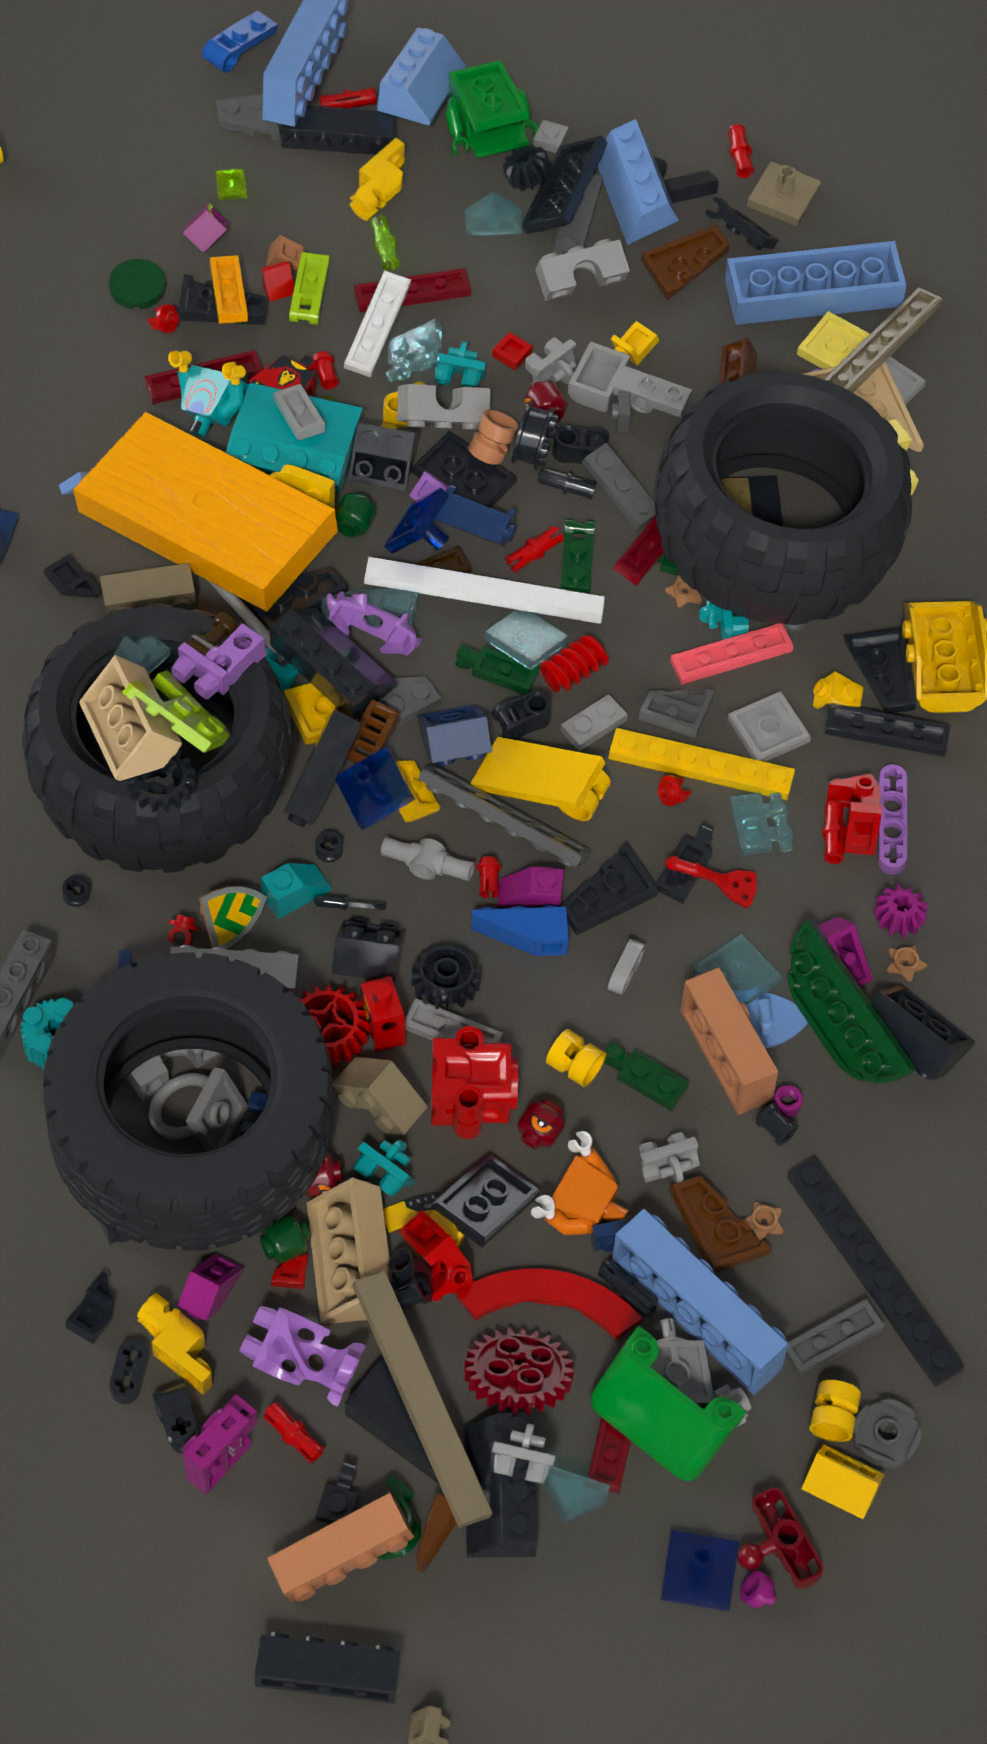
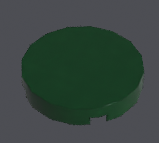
M127 260L113 269L108 280L111 297L117 304L128 309H133L132 307H140V309L149 308L157 304L165 293L166 281L164 272L158 265L149 260Z

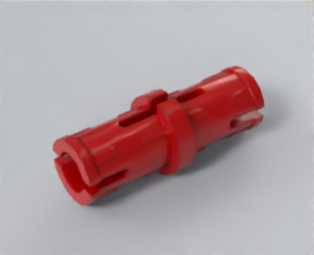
M374 87L355 91L344 89L343 93L319 96V104L324 107L353 109L355 107L377 104Z
M735 124L731 126V129H728L731 142L730 156L735 162L736 175L739 178H748L754 173L751 161L752 148L747 142L745 127L742 124Z
M552 525L535 539L529 538L525 541L523 547L505 557L507 565L518 559L519 561L510 567L514 573H517L533 560H540L544 557L546 551L564 541L562 533L550 539L551 536L559 531L556 526Z
M829 801L824 805L825 826L822 828V837L825 839L824 860L829 864H839L841 861H844L843 841L846 833V827L843 822L844 804L839 801Z
M279 1402L273 1403L263 1414V1419L282 1436V1441L286 1445H291L309 1464L314 1463L321 1457L325 1447L305 1429L306 1425L302 1421H297Z

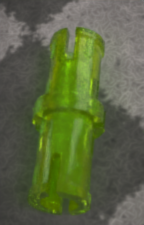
M379 216L381 226H379L377 217L370 221L375 237L373 242L375 251L379 252L383 270L390 271L389 261L391 262L392 269L395 270L400 265L395 251V237L390 233L387 218Z

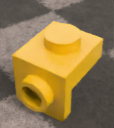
M637 321L621 339L616 335L610 338L615 347L614 350L630 355V361L637 366L660 341L655 333Z
M833 672L816 683L813 690L815 695L813 707L820 709L826 704L836 703L860 708L864 687L837 672Z

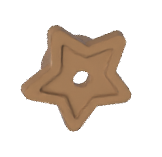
M679 575L673 586L665 588V593L676 599L678 608H682L688 602L696 604L702 602L698 591L689 587Z
M915 946L903 947L898 950L889 949L892 962L887 968L888 974H901L907 982H911L915 972L924 970L927 967V964L919 959ZM907 961L908 965H904L903 962Z
M755 1202L752 1215L744 1219L751 1229L754 1230L755 1236L760 1242L768 1234L781 1235L784 1232L778 1222L782 1211L781 1208H772ZM764 1219V1220L767 1221V1223H766V1224H762V1223H761V1220Z

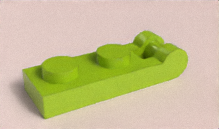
M301 253L290 307V322L305 320L309 321V324H319L320 310L330 265L329 255ZM301 305L311 306V309H301Z

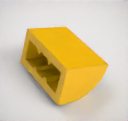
M823 1444L815 1456L801 1489L864 1519L885 1474Z

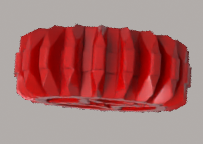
M330 984L326 987V991H320L317 985L314 987L313 994L304 990L302 999L299 1000L305 1005L319 1026L324 1037V1044L328 1049L330 1062H333L337 1068L340 1065V1059L350 1063L352 1054L359 1055L361 1053V1045L367 1044V1034L370 1032V1025L367 1022L366 1010H363L362 1000L356 1001V996L353 992L345 995L342 986L336 992L332 991ZM338 1012L345 1015L352 1023V1026L339 1018Z

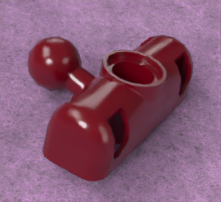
M770 1488L756 1495L752 1501V1511L756 1513L767 1540L758 1545L755 1543L744 1544L737 1553L738 1563L747 1570L758 1569L762 1565L764 1557L773 1553L775 1557L779 1558L785 1571L789 1572L792 1583L796 1588L806 1589L817 1583L824 1571L823 1564L781 1490ZM780 1499L786 1509L781 1516L774 1506ZM789 1535L795 1540V1543L786 1545L778 1537ZM813 1558L819 1567L818 1572L814 1575L807 1565Z

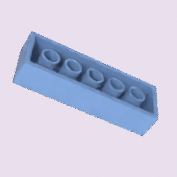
M348 0L302 1L263 73L262 120L295 127L299 117L305 115L308 100L312 101L316 85L321 84L324 69H329L332 54L337 53L340 39H344L346 36L348 24L344 22V16L348 10Z
M895 241L727 259L725 283L735 325L822 316L828 311L833 314L896 308L904 301L906 281Z
M643 1209L615 1234L612 1257L615 1264L631 1278L636 1277L639 1279L638 1284L656 1298L658 1305L695 1340H704L706 1351L753 1395L758 1393L782 1370L788 1347L784 1334L776 1327L771 1328L762 1319V1315L753 1305H746L738 1297L737 1291L730 1283L722 1282L715 1276L712 1267L705 1260H698L690 1252L689 1246L680 1237L675 1238L666 1230L664 1222L658 1216H651Z

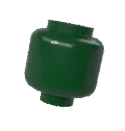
M349 493L343 495L335 509L337 529L342 535L354 538L364 535L369 530L375 517L376 509L368 496L363 493Z
M291 1215L282 1217L278 1221H273L271 1226L263 1230V1235L259 1236L262 1249L268 1260L274 1259L279 1264L305 1254L307 1251L306 1241L311 1239L305 1222L301 1221L298 1223Z

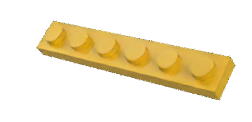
M620 728L615 730L609 751L610 760L787 801L795 772L793 768Z

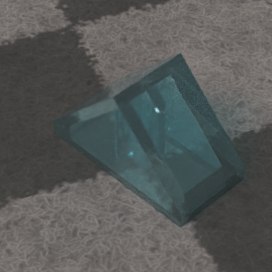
M492 191L465 209L466 235L522 234L521 208L495 191Z
M551 1466L543 1484L563 1524L605 1505L609 1497L610 1485Z

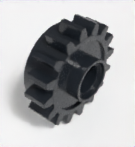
M440 944L439 947H429L425 955L419 954L417 963L412 965L411 986H415V995H424L423 1003L425 1005L431 1001L435 1002V1009L437 1010L441 1007V1004H446L449 1011L452 1010L454 1003H457L461 1008L464 1007L465 998L473 1001L475 991H479L481 969L476 968V958L471 959L468 955L469 951H463L455 945L444 946V944Z

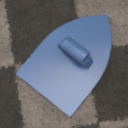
M734 992L739 1003L743 1002L746 1005L750 1014L749 1021L765 1048L788 1041L808 1024L797 1005L788 999L765 992Z

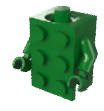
M501 60L449 72L450 98L447 101L445 116L449 133L454 137L451 146L453 156H457L456 145L463 146L465 154L470 145L476 158L521 148V146H529L525 128L530 129L533 137H535L538 127L529 118L532 114L526 93L514 85Z

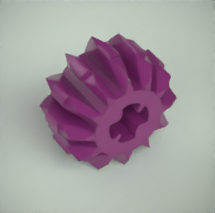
M898 883L894 891L886 887L882 896L876 899L874 917L876 920H879L878 926L880 930L889 928L890 937L895 932H899L903 939L907 936V932L915 935L919 927H923L926 922L927 903L922 902V893H912V886L908 887L907 890H902Z

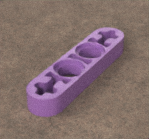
M890 764L882 768L878 780L882 816L878 833L877 862L882 872L889 875H897L905 868L907 859V774L899 765ZM889 776L895 777V781H896L895 791H894V790L889 791V790H890V779H888ZM887 801H895L901 808L898 811L892 812L887 810L884 804ZM888 827H894L900 831L901 835L897 838H890L884 833V830ZM890 848H895L896 863H890L888 858Z

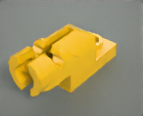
M395 138L359 169V189L350 197L352 200L350 207L363 220H370L378 213L376 207H385L386 203L403 188V172L400 168L405 161V143L398 138Z
M158 1293L153 1294L143 1304L137 1314L139 1318L137 1321L155 1338L152 1341L153 1355L202 1395H205L213 1385L211 1368L201 1358L196 1357L205 1346L202 1329L185 1316L181 1310L174 1308L170 1311V1302Z

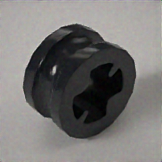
M325 831L319 834L315 841L316 856L321 861L327 863L339 860L343 854V840L341 836L333 831ZM331 843V846L334 845V850L327 851V847L324 849V844Z
M77 875L67 878L62 885L64 902L73 907L86 904L90 899L91 889L88 880ZM73 887H79L80 895H73Z

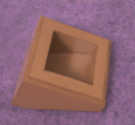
M279 235L270 245L266 266L289 261L291 270H298L304 246Z

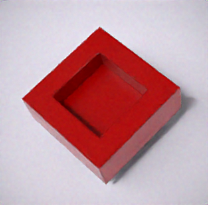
M509 332L492 349V357L515 371L532 354L533 346Z

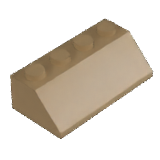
M114 655L79 703L114 778L122 781L164 768L168 761L178 752L182 742L178 734L171 729L173 724L163 715L154 717L145 710L147 705L140 698L135 696L131 700L122 693L129 683L139 680L158 696L145 667Z
M351 1178L306 1202L320 1323L322 1324L367 1320L352 1287L354 1281L385 1271L389 1280V1252L380 1186Z

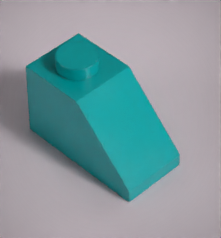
M287 863L261 877V892L267 896L265 902L277 919L313 901L316 895H324L332 891L331 886L315 864Z

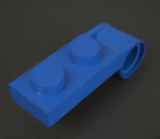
M256 11L211 38L203 48L202 57L222 72L228 73L235 67L240 54L277 32L278 24L261 12Z

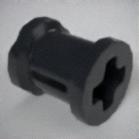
M773 1103L758 1116L755 1124L759 1128L764 1127L775 1138V1143L781 1146L793 1137L799 1125L795 1121L790 1122L779 1111L780 1107Z

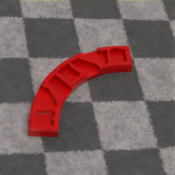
M536 1268L505 1271L484 1277L456 1292V1298L475 1322L492 1312L514 1306L516 1303L535 1302V1304L558 1307L566 1306L575 1309L598 1324L615 1341L642 1323V1317L628 1303L609 1289L587 1278L557 1270Z

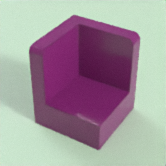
M208 202L185 225L183 234L202 252H205L227 230L229 221Z

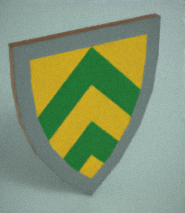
M225 886L199 897L200 912L204 916L212 948L223 947L228 949L240 941L250 931L260 916L267 896L247 887Z

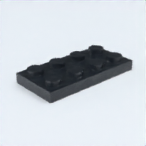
M602 135L562 145L558 148L550 165L552 169L549 172L550 178L542 181V185H540L521 225L526 234L542 232L550 228L570 224L607 146V142Z

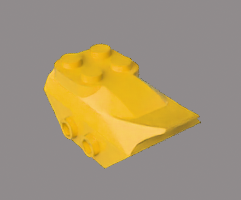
M975 601L903 603L905 620L902 623L903 638H908L909 642L906 645V661L912 663L916 697L919 705L928 712L945 713L971 711L987 700V618L983 616L982 606Z

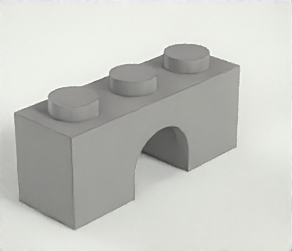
M610 239L598 241L593 247L585 249L584 246H577L562 255H557V253L547 254L541 258L535 269L545 301L572 294L577 286L574 278V271L585 269L590 271L595 276L598 287L624 281L630 272L621 241L611 242Z
M406 384L398 386L397 421L407 422V427L424 428L425 423H435L436 429H452V424L462 425V430H478L477 426L484 411L490 410V388L453 389L450 407L444 409L436 400V385Z
M183 1049L167 1052L146 1061L130 1073L126 1079L143 1101L155 1094L169 1080L168 1070L164 1062L170 1057H187L198 1069L221 1054L202 1049Z

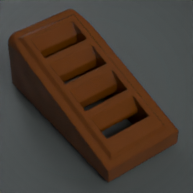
M371 700L360 721L362 725L345 759L372 771L400 721L398 712L375 700ZM377 715L386 719V723L376 719L375 716ZM370 725L382 730L380 735L369 730ZM364 736L375 741V746L362 741ZM359 747L370 752V757L368 758L356 752L357 748Z
M438 1493L433 1500L417 1552V1571L421 1573L427 1570L457 1524L446 1498Z

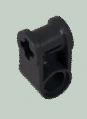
M559 426L554 434L552 455L557 461L562 463L583 464L582 461L586 456L605 443H608L609 433L598 427Z
M531 691L521 697L498 704L492 710L491 715L495 721L499 722L503 730V738L517 740L526 734L543 729L549 725L551 721V699L543 691ZM533 709H542L541 711H533Z
M402 1247L395 1251L388 1263L389 1282L405 1314L414 1305L419 1303L427 1304L432 1301V1270L409 1247Z
M185 1383L152 1394L169 1444L174 1451L182 1454L188 1440L194 1435L199 1436L192 1403ZM185 1430L186 1434L180 1435V1431Z

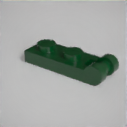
M565 519L560 588L562 590L590 594L595 521L593 520L579 523L574 522V519ZM573 534H583L585 539H575Z

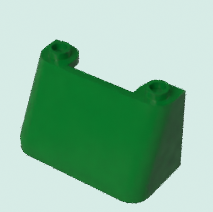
M638 1326L593 1390L590 1398L591 1406L598 1415L676 1478L682 1481L695 1480L729 1441L747 1411L731 1399L725 1397L715 1398L703 1410L650 1367L659 1354V1346L653 1336Z

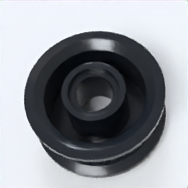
M529 401L519 427L511 463L515 464L517 460L534 465V470H538L539 465L545 467L550 451V443L547 441L548 438L554 439L558 426L557 420L559 415L555 414V408L552 407L550 411L534 407L533 401Z

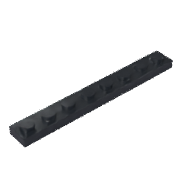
M814 1158L790 1171L787 1177L934 1387L962 1372L964 1365L818 1160Z

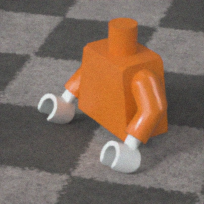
M585 1131L576 1133L577 1137L581 1140V1146H579L576 1140L568 1142L569 1150L581 1152V1156H575L552 1198L548 1195L536 1198L535 1201L540 1203L542 1208L537 1206L531 1210L533 1217L542 1218L545 1216V1221L565 1236L591 1234L592 1226L603 1224L605 1220L614 1222L624 1219L626 1221L630 1211L615 1203L619 1186L603 1159L591 1147L592 1138Z

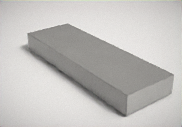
M415 998L405 1018V1030L432 1041L433 1038L455 1039L458 1030L466 1026L478 1028L483 1033L484 1043H501L503 1039V1033L445 1009L439 1008L437 1010L435 1005L430 1003L425 1005L422 1000Z

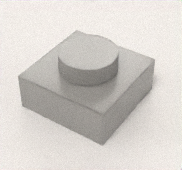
M542 120L533 139V145L556 153L558 148L564 145L569 135V127Z

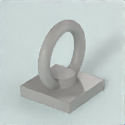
M214 1067L209 1077L200 1073H186L164 1083L154 1094L150 1102L148 1118L153 1130L161 1137L170 1140H184L196 1136L206 1152L229 1144L248 1104L224 1069ZM187 1086L203 1088L186 1119L188 1125L171 1127L164 1123L161 1117V1110L171 1094Z

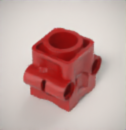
M473 1026L459 1029L455 1039L433 1038V1106L431 1107V1126H453L457 1136L463 1139H473L481 1132L482 1123L509 1124L510 1110H517L518 1057H511V1043H484L483 1033Z

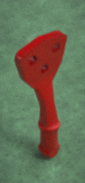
M671 856L665 861V865L671 871L675 870L689 874L693 878L698 877L711 881L718 886L729 900L743 908H749L753 902L757 891V875L753 871L736 870L721 874L700 865L698 862L692 863L679 859L676 856Z

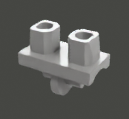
M554 337L545 345L544 353L548 355L543 359L537 353H532L526 358L525 368L533 376V384L538 381L545 382L551 380L554 383L559 380L565 384L569 383L574 374L572 370L577 367L575 363L576 358L573 353L576 343L573 340L569 339L563 343Z
M683 1132L672 1134L667 1139L668 1145L660 1148L652 1141L641 1144L639 1146L640 1163L644 1182L647 1183L669 1176L672 1177L675 1184L682 1182L683 1172L700 1166L696 1138H687Z
M529 1423L525 1433L512 1430L510 1440L523 1443L522 1448L494 1441L492 1450L493 1453H496L494 1459L495 1473L513 1476L516 1459L518 1458L529 1461L525 1480L544 1484L550 1466L554 1467L556 1457L530 1450L531 1445L544 1448L546 1438L533 1435L535 1425Z

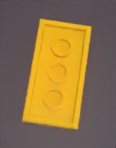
M497 737L491 747L492 752L488 753L471 784L487 793L579 811L603 769L605 762L602 756Z

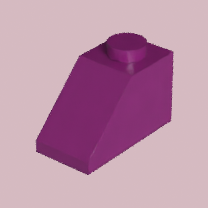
M532 866L500 879L497 909H510L514 906L541 908L546 905H555L560 907L564 869Z
M839 917L819 925L818 927L858 985L862 986L872 981L873 978L855 925Z
M218 1253L213 1254L190 1271L177 1306L185 1309L191 1317L207 1321L221 1309L245 1267Z

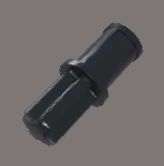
M541 468L537 478L540 484L561 489L565 495L568 492L591 500L597 481L572 475L571 471L567 475L547 468Z
M613 1260L605 1263L609 1267L608 1270L603 1266L598 1276L618 1292L620 1298L627 1299L644 1315L652 1313L657 1307L658 1301L638 1284L639 1279L636 1277L631 1278Z

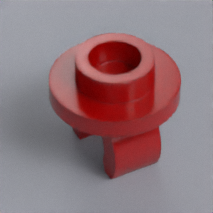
M170 304L156 307V318L147 319L149 325L153 330H160L162 333H172L179 322L176 308Z
M668 775L660 780L658 796L664 805L675 806L678 803H684L692 794L690 790H682L683 778Z
M177 914L176 920L169 919L168 924L176 926L169 931L168 942L174 943L176 935L179 932H183L186 936L184 945H192L194 936L191 930L199 931L200 926L194 925V918Z

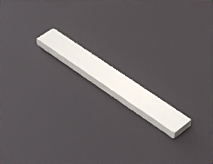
M374 557L368 558L364 584L600 624L605 598L604 596Z

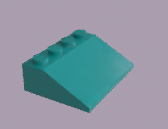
M250 383L244 397V403L240 407L232 428L226 453L267 475L279 472L284 465L297 466L334 480L335 492L342 493L353 452L357 422L361 420L363 408L308 396L325 423V432L298 441L274 402V392L280 389Z

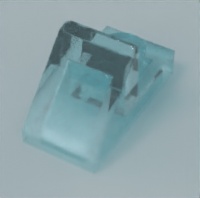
M154 635L141 636L135 642L125 636L114 655L145 667L148 675L171 656L170 648Z

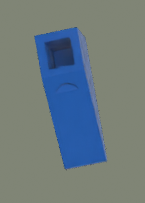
M546 905L541 908L514 906L510 909L483 907L479 910L471 911V930L534 956L567 955L569 938L566 907H557L555 905Z

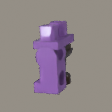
M220 612L213 620L214 628L205 636L194 634L187 643L184 642L178 648L179 658L171 667L172 675L181 683H185L193 674L199 679L194 683V689L206 700L217 691L224 695L230 689L229 686L234 684L254 661L258 663L266 655L264 638L243 623L238 626L237 622L225 612ZM223 637H227L228 639L219 647L218 643Z

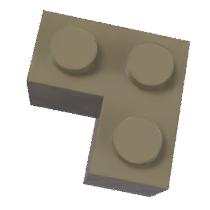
M355 1057L332 1083L339 1093V1100L345 1106L369 1110L375 1118L376 1126L385 1133L405 1134L428 1107L396 1065L390 1060Z

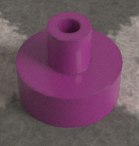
M761 1571L751 1573L741 1586L740 1599L754 1609L760 1608L764 1604L771 1606L776 1600V1594L773 1593V1580Z

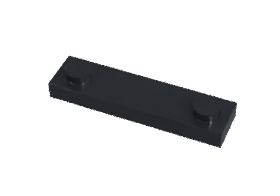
M831 703L825 734L945 757L951 725Z

